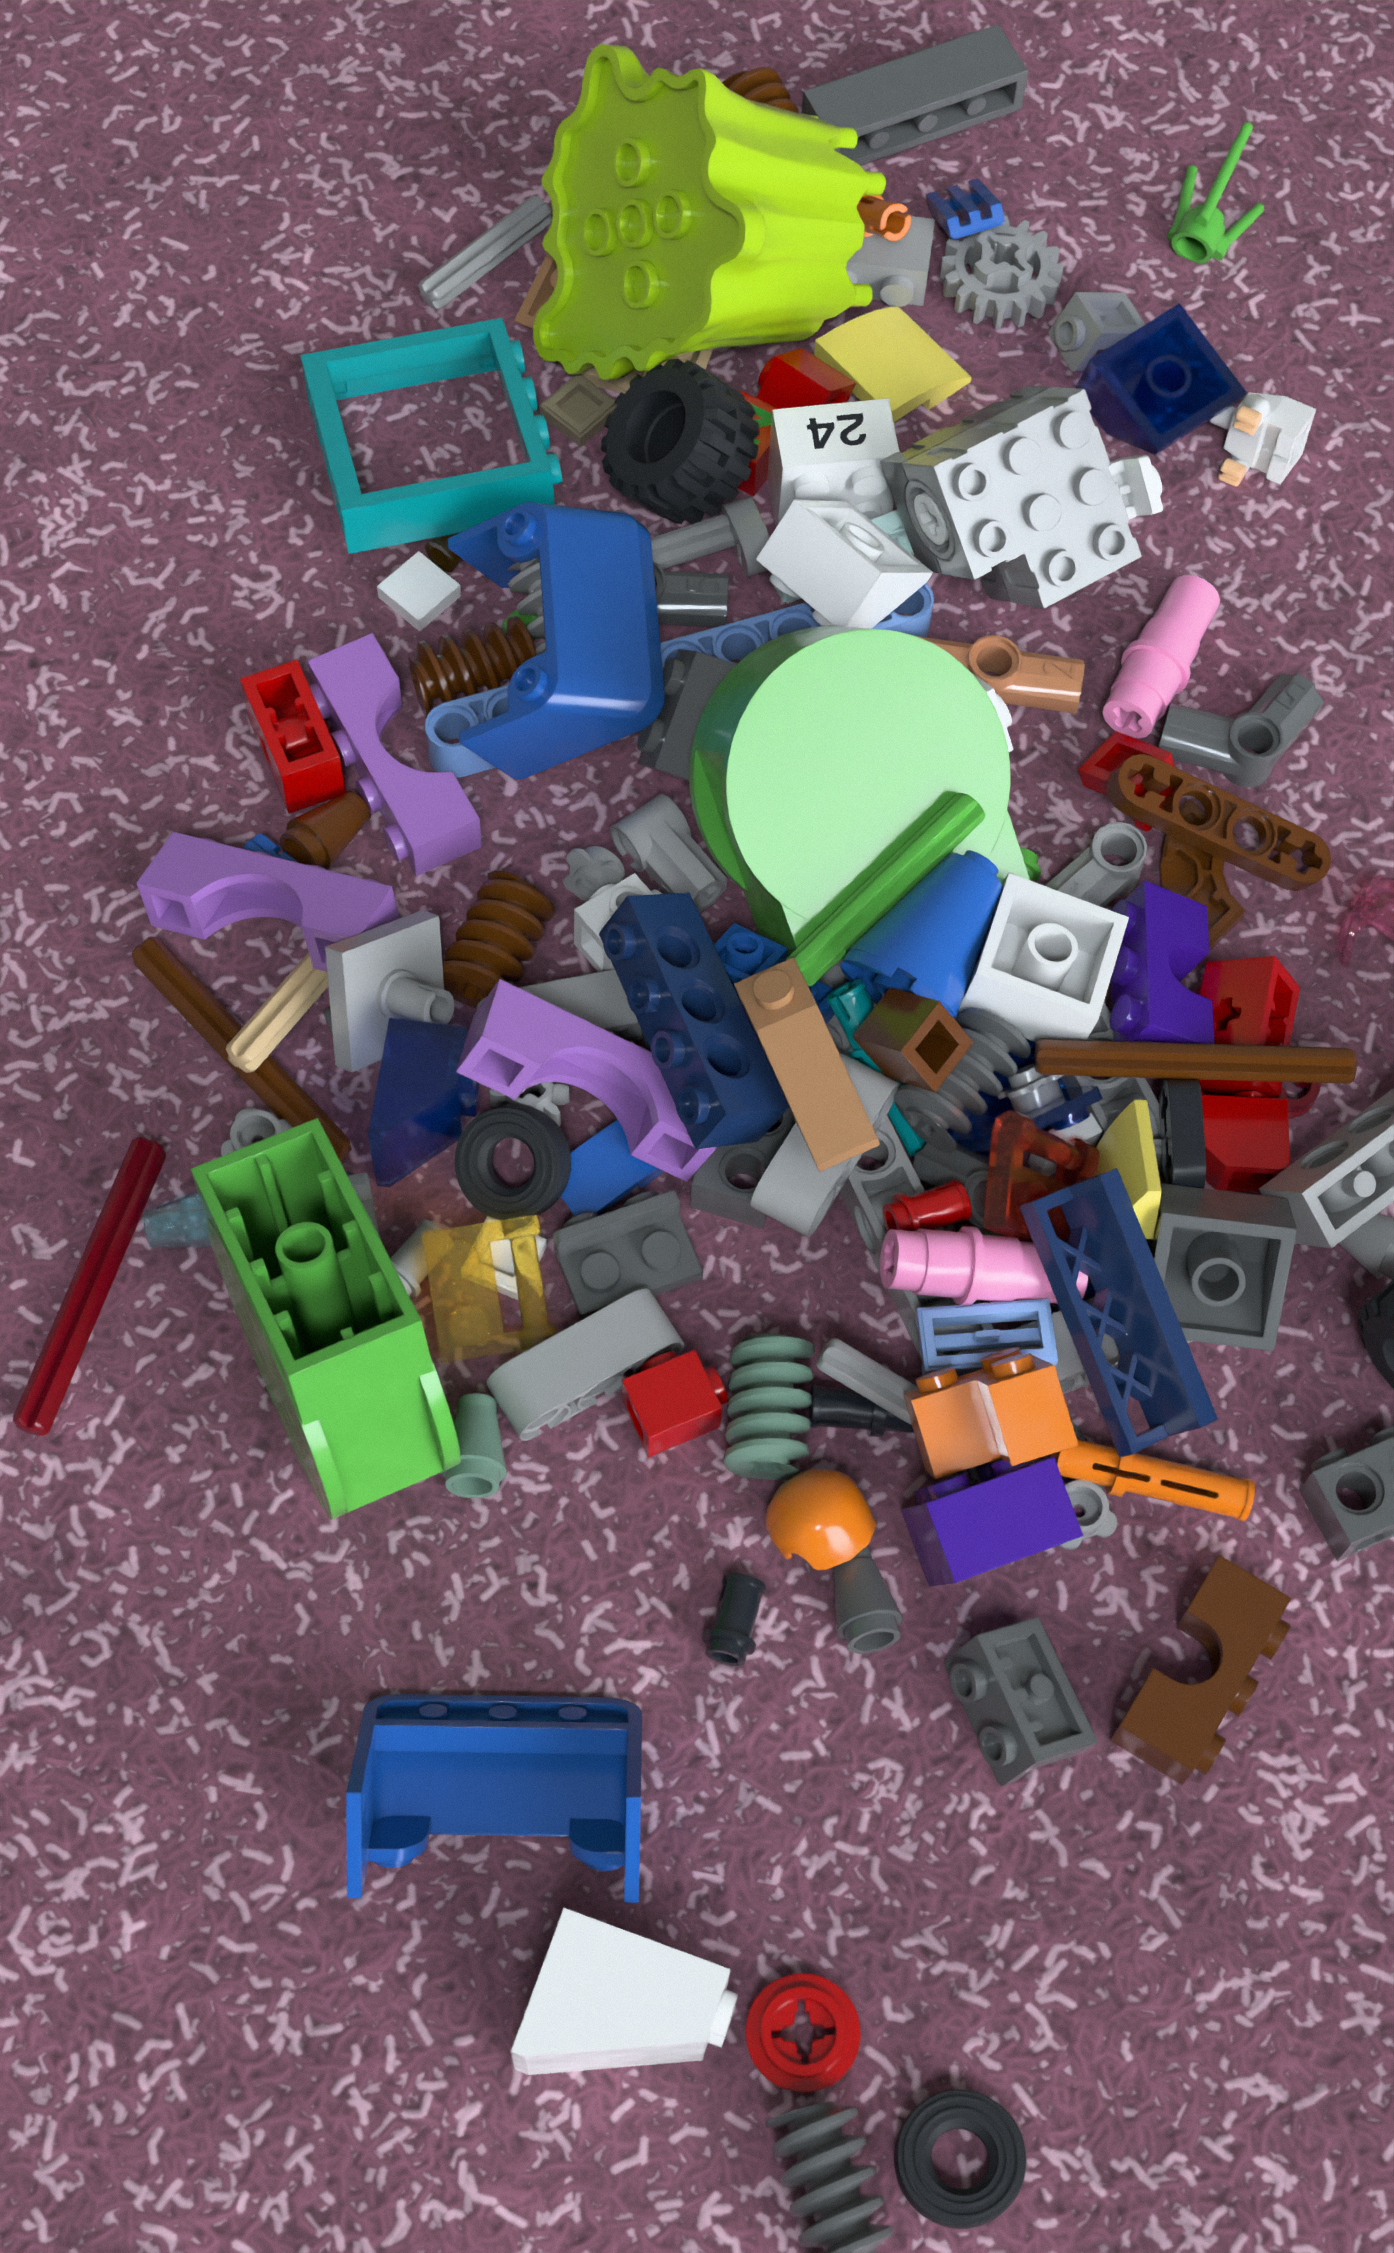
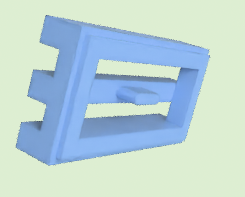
M1049 1298L972 1304L971 1306L953 1305L917 1308L915 1320L916 1328L919 1329L918 1344L923 1361L921 1366L922 1376L947 1368H955L957 1376L965 1375L983 1369L980 1359L996 1353L986 1352L937 1356V1352L1041 1345V1348L1020 1350L1021 1354L1031 1353L1053 1364L1056 1368L1058 1356ZM1037 1320L1038 1328L1001 1331L996 1329L976 1331L974 1333L934 1335V1327Z

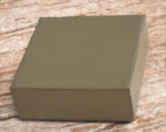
M576 374L539 405V413L543 414L547 422L581 448L605 427L608 414L614 413L617 404L614 403L615 400L582 374Z

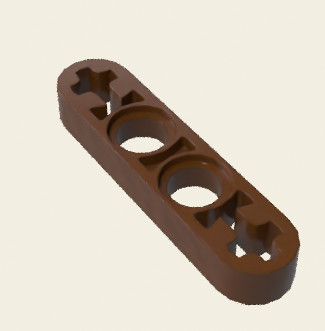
M1145 754L1133 755L1116 767L1108 778L1107 791L1109 799L1115 808L1122 813L1283 889L1292 891L1306 889L1324 878L1330 869L1331 856L1329 848L1324 840L1315 833L1155 757ZM1136 773L1143 777L1142 787L1148 790L1141 797L1133 793L1135 784L1128 780ZM1170 787L1171 792L1166 798L1160 795L1162 791ZM1182 796L1195 797L1202 803L1206 813L1205 821L1202 825L1195 826L1183 819L1179 810V802ZM1237 821L1248 822L1256 829L1259 844L1255 851L1244 850L1234 840L1233 827ZM1298 849L1303 852L1302 862L1309 866L1308 869L1301 873L1295 870L1297 860L1289 856ZM1272 850L1279 852L1272 858H1267Z

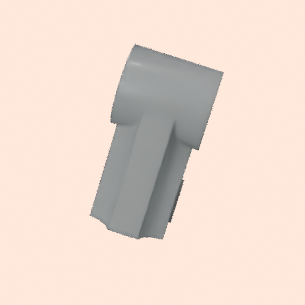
M664 794L657 795L610 827V835L616 849L622 856L628 853L635 861L630 864L635 871L642 872L646 870L666 894L690 892L699 913L715 903L718 897L727 889L728 879L691 838V830L687 820L678 806L668 796Z
M1122 822L1109 823L1098 830L1093 837L1092 845L1045 886L1104 908L1117 896L1131 891L1138 883L1147 852L1145 837L1137 828L1130 824ZM1119 855L1126 859L1129 864L1125 866L1111 865L1105 861L1103 856Z

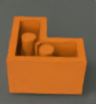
M1018 1347L1002 1350L981 1358L983 1369L957 1377L955 1368L942 1369L923 1375L916 1379L917 1390L903 1394L925 1470L935 1479L997 1459H1002L1009 1465L1015 1466L1078 1446L1055 1366L1031 1353L1021 1354Z

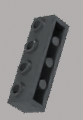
M998 24L977 32H969L960 38L928 49L917 50L913 54L881 65L870 66L864 71L832 82H824L814 88L803 91L801 114L818 116V119L838 127L854 128L858 136L855 149L838 148L834 150L861 166L1021 110L1028 69Z

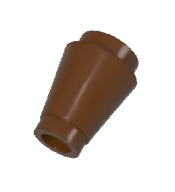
M346 791L341 796L290 820L287 823V831L280 837L282 850L290 854L301 864L317 865L328 870L362 829L363 825L370 820V810L358 794L353 791Z

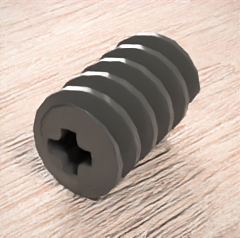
M977 1008L963 1009L955 1021L974 1043L936 1092L908 1084L902 1085L894 1095L895 1105L907 1124L924 1141L944 1153H952L957 1148L955 1140L947 1132L948 1128L967 1135L972 1129L971 1122L962 1112L963 1109L980 1116L987 1110L986 1102L977 1093L978 1090L996 1097L1002 1091L1001 1082L993 1072L1012 1078L1018 1071L1016 1063L1008 1053L1010 1052L1019 1058L1025 1059L1031 1054L1030 1045L1021 1032L999 1016Z
M825 2102L787 2112L765 2122L767 2128L789 2131L788 2134L773 2145L774 2157L797 2159V2163L781 2175L783 2187L806 2190L805 2194L790 2205L791 2216L814 2219L815 2221L814 2224L798 2236L800 2247L823 2249L824 2253L877 2252L876 2247L894 2234L891 2225L869 2224L867 2218L881 2207L885 2201L883 2195L861 2194L859 2191V2186L872 2177L876 2171L874 2165L851 2164L850 2156L867 2144L865 2136L843 2134L841 2130L844 2124L858 2114L856 2106L834 2105L833 2102Z

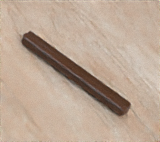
M148 937L142 944L134 948L132 958L134 959L135 966L280 1120L285 1119L294 1128L318 1118L339 1160L341 1161L348 1156L352 1150L348 1136L270 1054L251 1073H246L229 1062L226 1045L243 1026L159 938Z
M1040 1039L1036 1042L1034 1050L1035 1071L1042 1075L1350 1084L1354 1082L1357 1071L1356 1053L1348 1048Z

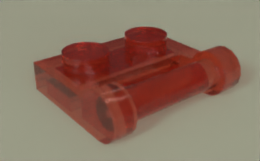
M1009 1110L1003 1112L994 1122L992 1129L983 1228L1006 1237L1018 1238L1019 1241L1033 1242L1020 1206L1093 1176L1099 1165L1100 1153L1097 1147L1082 1139L1073 1138L1066 1140L1037 1128L1031 1118L1017 1111ZM1023 1152H1029L1057 1164L1056 1179L1023 1167ZM1061 1205L1047 1210L1056 1236L1068 1243L1070 1228Z

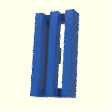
M979 178L968 181L970 190L968 193H964L958 185L947 187L949 198L945 200L937 191L926 194L931 215L950 238L954 240L1000 226L1005 222L1001 202ZM960 210L966 222L959 224L958 216L954 211Z

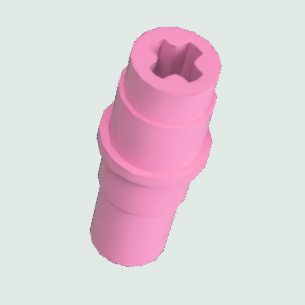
M1194 575L1177 577L1171 583L1153 618L1146 623L1138 639L1132 641L1124 650L1121 660L1122 668L1111 686L1110 696L1103 708L1104 719L1113 730L1137 739L1147 737L1152 732L1157 721L1167 711L1173 697L1186 688L1191 674L1190 666L1198 653L1200 641L1220 604L1217 590L1206 580Z
M963 1226L958 1232L920 1228L917 1231L890 1229L883 1240L880 1256V1276L884 1288L909 1290L917 1295L951 1297L956 1304L971 1306L976 1300L1007 1302L1049 1298L1050 1303L1058 1304L1034 1242L1019 1241L1015 1237L984 1235L977 1227ZM1079 1271L1076 1286L1083 1299L1088 1276Z

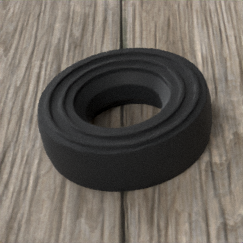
M507 1104L482 1112L466 1126L457 1143L455 1173L459 1186L467 1200L477 1210L494 1219L521 1221L544 1213L562 1196L570 1177L571 1154L562 1130L548 1115L530 1106ZM505 1138H516L528 1146L533 1155V1174L525 1185L518 1188L502 1183L493 1171V1151L497 1144Z
M963 2089L936 2093L920 2102L909 2113L898 2132L894 2147V2168L901 2191L918 2213L938 2225L954 2229H969L985 2225L999 2217L1011 2206L1024 2182L1027 2159L1022 2134L1011 2115L995 2100L981 2093ZM963 2129L972 2132L983 2142L987 2150L988 2168L986 2174L973 2187L958 2189L948 2186L934 2171L932 2165L933 2146L938 2137L949 2130Z

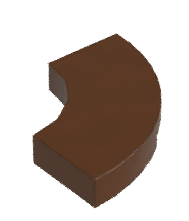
M1190 799L1180 809L1181 816L1189 824L1199 826L1204 823L1205 811ZM1167 834L1160 857V886L1207 906L1209 952H1211L1243 919L1246 910L1230 894L1223 874L1224 860Z

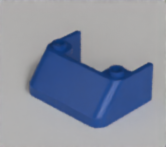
M526 502L448 538V549L501 588H509L508 583L520 572L507 570L509 567L516 563L528 562L539 557L546 652L525 661L512 675L508 686V712L459 732V742L461 745L514 780L525 779L643 730L656 720L664 705L665 689L651 537L649 531L641 523L627 513Z
M391 1694L369 1701L363 1709L346 1791L347 1898H362L368 1862H374L379 1866L388 1868L405 1866L411 1863L415 1857L425 1852L428 1847L429 1835L569 1837V1850L571 1854L593 1870L611 1871L625 1866L624 1902L639 1903L642 1764L641 1709L630 1701L609 1697Z

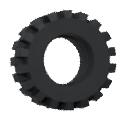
M668 359L665 366L657 365L647 371L643 377L637 374L629 382L630 388L625 394L621 392L614 403L617 406L614 413L608 414L604 425L608 428L607 435L601 439V451L607 454L602 460L604 472L611 475L609 482L615 489L622 492V495L673 523L682 524L686 520L693 524L701 522L705 513L712 517L722 511V503L725 500L732 502L739 494L737 487L741 481L747 482L752 472L748 468L749 463L757 457L759 446L753 443V439L760 434L759 423L752 419L756 413L752 404L744 399L745 396L691 361L687 360L684 363L679 359Z

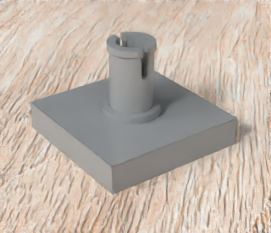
M420 910L325 947L335 1066L354 1072L447 1033V1024L452 1018L455 1003L451 993L444 990L440 920L438 915Z

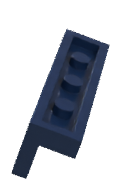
M1118 1168L1072 1184L1020 1206L1119 1458L1135 1454L1168 1436L1199 1429L1217 1420V1415ZM1061 1205L1070 1228L1068 1243L1056 1236L1047 1210ZM1079 1271L1089 1276L1095 1290L1092 1306L1082 1300L1076 1286ZM1104 1333L1115 1340L1120 1357L1117 1368L1107 1363L1101 1346ZM1129 1396L1139 1401L1149 1428L1138 1434L1135 1433L1126 1411Z

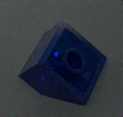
M1180 303L1090 359L1075 387L1077 389H1085L1092 408L1089 411L1107 435L1153 455L1160 453L1241 401L1247 395L1246 390Z
M389 1018L368 1132L377 1186L390 1188L457 1142L464 1131L466 1117L478 1116L482 1084L456 1072L467 1038V1027Z

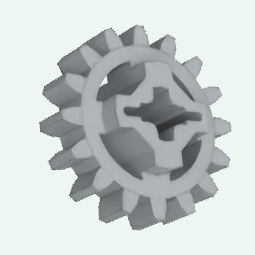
M1005 215V222L1000 226L961 237L958 240L949 239L946 243L945 256L942 257L940 279L944 280V297H956L954 310L960 313L970 308L974 311L973 323L979 324L985 316L993 318L995 329H1001L1006 318H1012L1018 327L1024 326L1026 313L1038 319L1043 317L1045 304L1054 305L1063 272V265L1058 264L1059 248L1046 247L1048 233L1042 231L1031 235L1028 233L1030 222L1027 220L1022 221L1017 228L1011 227L1009 219ZM967 263L971 266L970 276L965 268ZM1033 269L1037 276L1036 280L1032 278Z

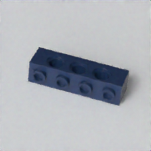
M690 892L627 896L601 929L599 936L603 942L604 951L611 960L625 991L629 1007L635 1014L650 1047L653 1061L663 1076L676 1105L677 1114L684 1123L695 1150L758 1142L785 1113L789 1106Z

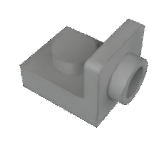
M1075 292L1049 330V337L1072 372L1084 371L1098 350H1139L1151 334L1127 295L1117 292Z

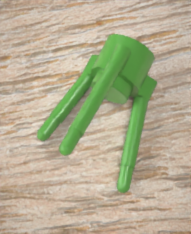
M1245 122L1242 125L1204 204H1199L1190 209L1195 187L1197 167L1195 165L1188 166L1175 220L1167 234V238L1171 241L1172 248L1178 256L1198 264L1209 262L1211 257L1222 260L1229 246L1263 213L1264 205L1262 203L1255 204L1225 233L1224 216L1216 208L1253 129L1250 122Z

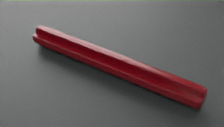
M136 1137L130 1143L14 1412L13 1422L17 1428L26 1433L45 1436L52 1427L165 1161L166 1154L163 1146L156 1141Z

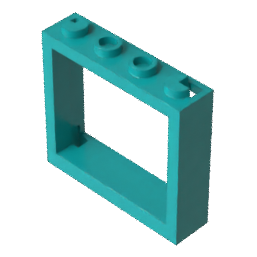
M503 318L300 355L307 398L348 554L460 533L526 502L555 505L553 485L563 482L559 460L556 453L546 454L545 450L550 449L546 420L543 414H533L538 409L533 380L531 376L521 377V374H525L522 347L519 339L509 340ZM497 370L526 463L361 494L336 400Z

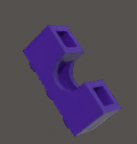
M1144 880L1126 900H1120L1112 909L1113 912L1129 917L1110 979L1112 982L1113 1006L1110 1015V1028L1113 1030V1040L1215 1044L1212 1000L1191 992L1180 983L1210 953L1207 906Z

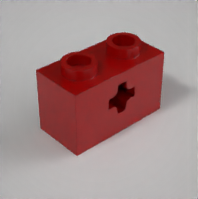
M298 659L240 678L249 722L288 814L344 794L345 787L340 756Z
M1276 956L1206 962L1202 985L1195 994L1212 1000L1214 1043L1290 1046L1300 986ZM1198 1079L1201 1091L1205 1095L1233 1096L1240 1092L1256 1091L1266 1094L1269 1098L1280 1097L1283 1083L1273 1081Z

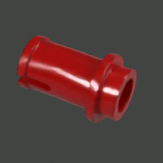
M956 1179L949 1181L945 1185L909 1197L905 1193H897L892 1197L891 1203L883 1206V1219L887 1231L890 1229L917 1231L919 1228L934 1230L958 1221L969 1220L972 1214L967 1191L963 1184Z

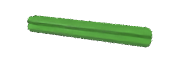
M964 793L956 794L786 958L788 960L794 957L808 987L813 986L831 969L851 946L984 820L985 812L973 797Z

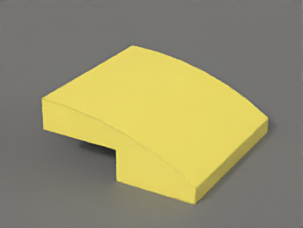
M898 306L887 307L861 315L815 340L814 355L854 381L856 385L852 393L860 401L889 398L893 422H896L921 404L930 410L971 382L972 377Z
M1133 1100L1118 1115L1101 1138L1090 1159L1084 1180L1118 1168L1145 1238L1154 1239L1162 1190L1147 1100Z

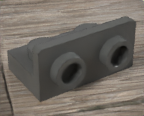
M674 1190L660 1195L655 1191L640 1193L627 1200L622 1208L600 1216L593 1212L580 1214L565 1222L562 1228L553 1234L554 1255L580 1320L634 1291L650 1289L653 1296H657L703 1279V1270L680 1218V1201Z
M1039 1617L976 1635L945 1660L944 1667L950 1678L951 1688L966 1712L978 1738L981 1753L987 1763L990 1764L999 1785L1004 1786L1014 1783L1032 1769L1083 1753L1098 1743Z

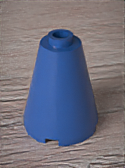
M967 850L964 855L957 853L948 854L847 950L840 966L843 974L851 983L854 980L862 979L871 1000L876 1004L879 1003L891 987L940 1001L956 1020L1003 889L1001 882L996 877L998 873L996 865L983 855L971 850Z

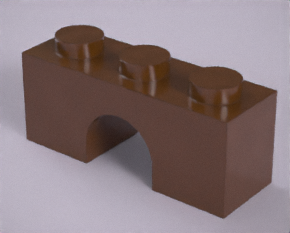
M1219 1555L1176 1627L1197 1640L1207 1651L1211 1661L1210 1679L1199 1684H1182L1153 1668L1110 1741L1181 1785L1184 1784L1194 1769L1206 1775L1227 1740L1216 1733L1224 1716L1229 1711L1239 1717L1259 1684L1258 1680L1248 1675L1257 1658L1261 1654L1271 1660L1291 1627V1624L1282 1620L1281 1616L1292 1598Z

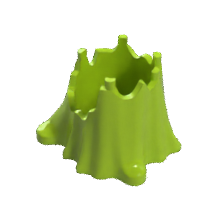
M608 44L598 45L587 58L579 102L572 114L562 120L557 128L554 138V152L542 176V186L549 195L553 208L552 223L543 238L542 245L544 250L555 260L558 277L551 297L540 308L533 324V339L539 356L545 361L561 362L565 372L568 374H581L595 367L602 380H617L635 369L638 371H649L681 353L720 347L802 341L811 337L820 329L824 320L839 315L851 306H867L872 300L873 293L870 285L853 284L848 276L846 265L847 261L862 248L864 241V223L857 211V204L864 195H881L886 187L885 176L881 172L865 171L859 164L834 150L838 148L855 149L858 136L854 128L838 127L818 119V116L796 113L746 99L728 89L713 73L706 69H693L680 76L666 69L656 68L649 76L644 71L633 51L628 47Z

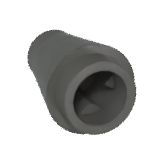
M865 1547L851 1560L834 1566L832 1572L837 1636L846 1641L850 1652L857 1654L877 1652L895 1644L901 1636L898 1626L903 1620L896 1602L875 1561L872 1559L869 1548Z

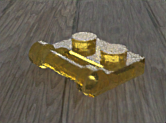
M539 1215L422 1232L441 1363L528 1350L557 1334L556 1325L549 1326L536 1244L535 1235L542 1234ZM502 1240L510 1241L523 1330L506 1333L503 1331L490 1242Z

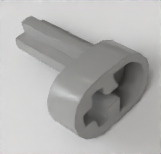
M747 496L723 504L721 515L652 537V556L654 562L659 564L662 569H666L732 547L744 575L749 577L768 570L756 558L769 540L770 535L753 498Z

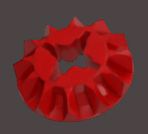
M798 1973L773 1981L759 1993L748 2013L745 2040L754 2067L779 2089L807 2095L835 2085L851 2068L860 2046V2022L853 2003L840 1987L821 1976ZM799 2002H803L804 2014L808 2015L810 2026L821 2027L822 2031L834 2030V2034L824 2035L823 2039H817L812 2042L810 2054L807 2056V2065H802L801 2054H797L795 2042L783 2041V2037L772 2038V2034L781 2033L782 2029L793 2027L795 2015L798 2013Z

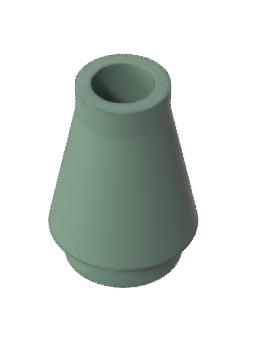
M473 1393L464 1395L458 1400L454 1427L459 1443L461 1462L457 1466L440 1472L446 1478L445 1486L447 1490L457 1496L465 1498L491 1496L499 1490V1482L507 1474L497 1418L498 1402L489 1395Z

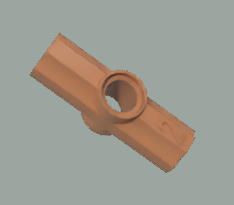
M999 635L985 636L978 639L974 644L916 636L950 653L971 673L993 687L995 693L1003 699L1006 705L1012 704L1077 713L1083 683L1084 660L1020 651L1015 643ZM984 672H992L999 676H990Z

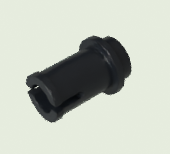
M727 1573V1575L723 1576V1586L712 1628L706 1629L703 1632L702 1640L707 1644L705 1651L707 1657L719 1663L741 1666L745 1664L747 1655H752L756 1649V1643L751 1637L766 1585L761 1580L746 1574Z

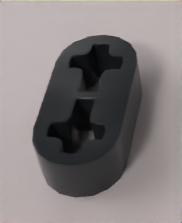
M1164 1078L1161 1085L1159 1103L1164 1184L1204 1189L1206 1180V1151L1200 1082L1198 1079Z

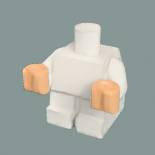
M1252 392L1246 395L1237 408L1219 401L1213 410L1210 423L1229 430L1224 449L1231 453L1232 459L1227 458L1224 460L1220 471L1223 473L1218 475V479L1233 486H1238L1251 467L1266 473V479L1281 484L1304 451L1316 409L1286 396Z

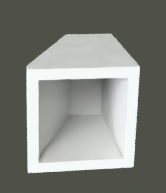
M564 1908L511 2050L515 2070L527 2075L702 2061L708 2043L722 2047L735 2010L738 1994L726 1990L731 1969Z

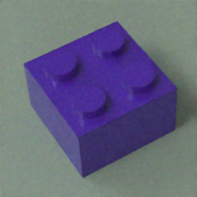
M1054 1457L1037 1462L1031 1460L1015 1466H1011L1001 1459L977 1468L981 1480L977 1483L970 1485L967 1475L963 1474L914 1491L919 1504L902 1509L901 1512L929 1587L954 1584L1083 1536Z

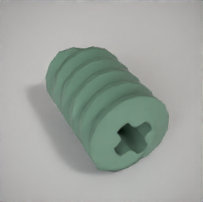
M764 1333L747 1336L741 1339L739 1345L733 1348L730 1354V1362L735 1371L732 1372L729 1378L728 1386L734 1396L730 1398L727 1404V1413L733 1421L725 1429V1437L731 1447L727 1448L723 1458L726 1469L733 1474L745 1478L789 1480L800 1473L797 1468L789 1465L790 1460L807 1457L809 1455V1447L803 1442L792 1440L791 1435L808 1432L811 1429V1422L808 1418L792 1414V1410L809 1407L812 1404V1396L808 1392L795 1389L794 1385L810 1382L813 1379L814 1372L810 1367L795 1363V1360L812 1357L815 1354L813 1343L782 1334Z

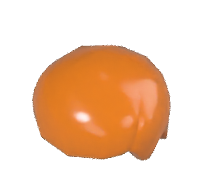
M809 1469L798 1473L778 1488L765 1514L766 1529L771 1541L787 1560L792 1558V1553L803 1557L816 1570H827L851 1560L870 1543L876 1527L870 1507L856 1482L848 1475L835 1470Z

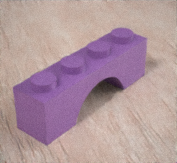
M371 633L308 660L311 681L309 687L323 719L328 718L335 731L330 735L340 756L341 764L343 767L352 764L355 766L361 779L356 780L360 797L367 804L371 814L380 811L388 826L383 827L382 832L394 859L398 862L406 858L415 875L419 876L481 848L480 818L452 771L424 772L407 767L395 760L381 744V737L386 726L402 709L399 678L374 634Z
M172 832L136 883L151 926L205 940L221 928L243 919L254 917L284 919L302 928L313 968L326 972V946L400 918L392 886L381 884L373 879H361L329 871L317 865H305L273 857L261 851L253 852L221 844L209 838H197L177 832Z
M499 979L474 1014L458 1063L457 1073L514 1100L526 1089L544 1082L567 1083L584 1089L601 1100L616 1116L625 1132L631 1156L686 1182L717 1148L695 1150L684 1123L677 1114L676 1105L663 1076L653 1061L651 1052L643 1047L614 1035Z

